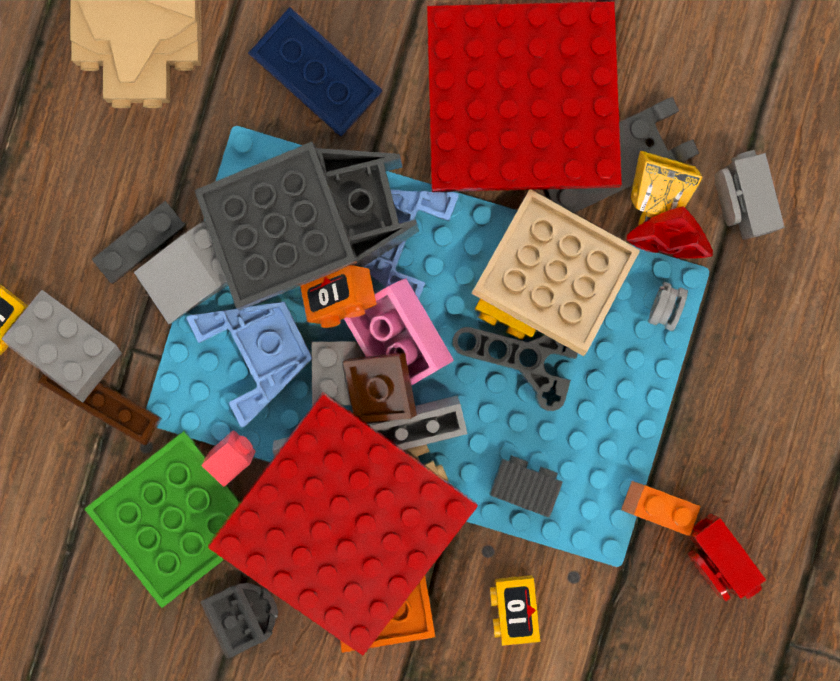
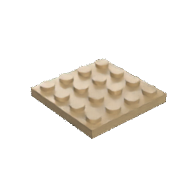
M529 189L471 294L584 356L591 346L640 250Z

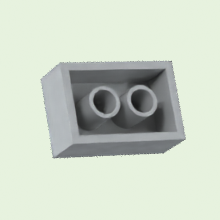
M43 290L38 293L2 338L9 348L82 403L122 354L115 343Z

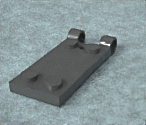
M674 98L665 99L619 122L621 188L546 189L551 201L572 213H576L633 186L640 151L678 162H684L700 154L693 139L668 151L658 132L655 123L679 112ZM646 139H652L654 145L652 147L646 146Z

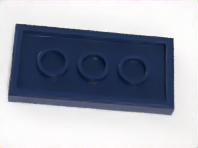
M291 7L286 10L248 52L257 63L341 138L383 92L377 84Z

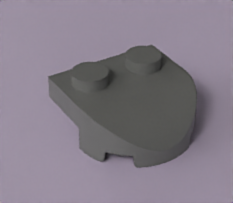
M250 583L230 586L200 601L226 659L266 641L272 635L275 620L278 618L277 605L272 595L265 588H260Z

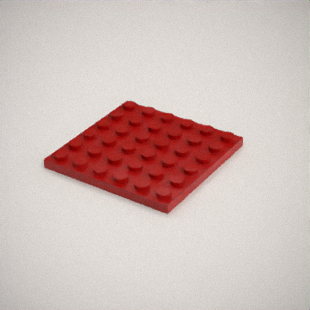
M615 1L427 6L432 192L621 188Z
M322 392L210 541L208 548L363 656L478 507V504Z

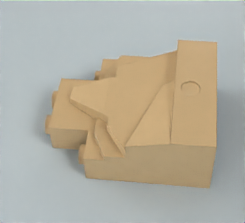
M70 0L71 61L80 66V69L83 71H98L100 66H103V99L108 103H112L113 108H131V103H143L145 108H162V103H170V66H175V70L191 71L193 66H201V0Z

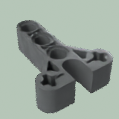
M471 327L461 328L455 333L452 344L458 354L519 370L535 391V399L540 408L547 411H555L563 406L571 380L548 374L544 368V361L551 354L576 359L577 352L566 346L563 349V344L546 335L527 343ZM462 333H470L475 337L476 344L472 350L464 351L459 347L458 338ZM493 341H500L506 347V353L500 359H495L489 354V345ZM524 349H531L536 354V362L531 367H525L520 363L519 355ZM553 387L554 394L559 396L558 401H552L550 406L546 405L547 400L542 398L543 392H549L550 388Z

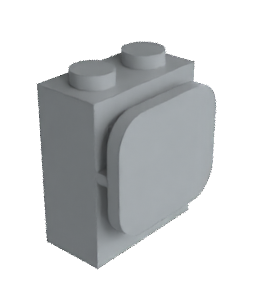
M755 150L737 154V157L731 159V164L715 173V185L725 222L728 227L739 224L742 240L770 234L785 228L766 153L756 155Z

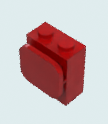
M710 513L693 526L689 538L701 553L699 555L691 550L687 555L719 598L725 602L731 599L726 591V587L740 599L743 597L749 599L762 590L761 584L766 581L765 577L720 517Z

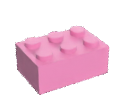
M407 278L389 285L376 293L377 305L366 309L364 315L344 318L366 357L405 353L411 386L454 361Z

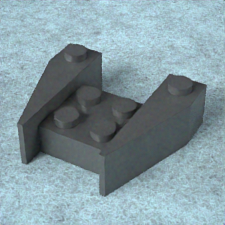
M316 148L359 262L354 264V266L364 267L419 232L416 219L403 223L398 222L386 171L403 167L400 154Z

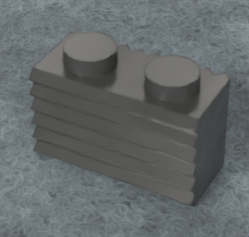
M512 455L509 461L502 459L489 495L550 518L563 483L561 480L556 479L558 473L541 466L539 472L527 468L528 461Z

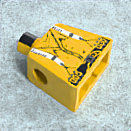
M640 151L631 192V201L635 208L643 211L638 222L639 225L663 212L682 206L686 207L702 179L696 166Z

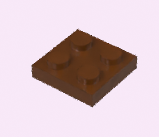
M405 353L349 358L343 361L354 415L364 422L412 419L417 416Z

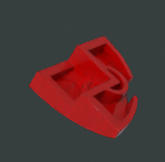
M684 206L656 215L627 234L626 240L629 243L647 252L658 253L659 250L665 254H673L674 258L682 259L713 257V249L705 233Z

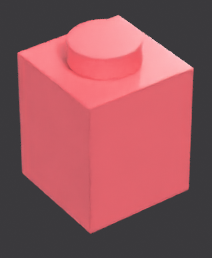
M233 430L208 452L201 466L225 487L250 465L256 451L246 437L240 436Z

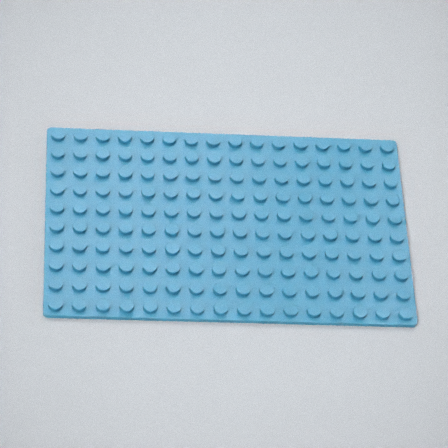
M234 126L229 135L216 181L302 145L240 126ZM386 171L390 190L432 192V184ZM458 193L459 197L449 222L418 211L415 219L419 232L406 240L395 270L425 282L419 301L454 361L411 386L416 406L458 395L468 433L427 444L430 452L418 456L420 462L424 464L434 460L436 466L442 464L449 483L477 502L478 507L466 522L615 567L621 566L637 516L622 511L621 508L631 481L643 485L647 484L709 277L708 268L664 254L647 252L632 245L639 249L640 252L587 353L584 356L578 353L576 359L551 354L545 359L544 368L548 374L571 380L563 406L555 411H547L540 408L537 404L535 391L519 370L462 356L454 350L452 344L455 333L464 327H471L520 340L506 332L508 327L498 321L493 326L479 319L480 312L474 309L480 298L471 294L518 210ZM371 276L374 294L386 288ZM663 282L670 283L674 289L681 287L688 290L685 306L674 331L665 329L664 325L660 323L657 325L648 323L653 302L660 286H663ZM227 286L172 322L146 409L162 418L157 428L175 434H181L183 431H186L192 439L215 446L230 432L235 430L240 436L246 437L251 442L253 449L256 451L255 458L271 462L274 458L273 441L289 437L312 407V360L247 426L241 428L228 402L256 389L257 384L230 330L227 329L198 343L186 319L190 315L236 309L229 286ZM300 286L252 305L285 302L311 355L312 342H357L344 319L340 320L339 325L330 328H322L321 324L307 322ZM536 330L532 338L525 336L520 341L528 343L545 334ZM462 333L458 338V345L464 351L472 350L476 344L475 337L470 333ZM493 341L489 345L488 351L491 357L500 359L505 355L506 347L500 341ZM524 349L519 355L520 363L525 367L533 366L536 362L535 352L531 349ZM553 387L550 388L549 392H543L542 398L547 400L546 405L550 406L552 401H558L559 396L554 394ZM343 405V407L353 413L352 405ZM512 455L528 461L527 468L539 472L541 466L558 473L556 479L561 480L563 483L550 518L489 495L502 459L509 461Z

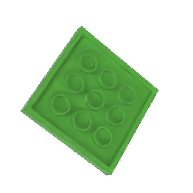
M186 431L175 437L85 508V511L161 608L224 560L210 550L208 544L240 503V500L228 485L223 487L201 466L205 455Z

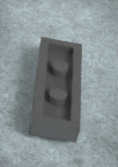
M164 201L92 260L108 281L114 284L185 228L186 225L171 206Z

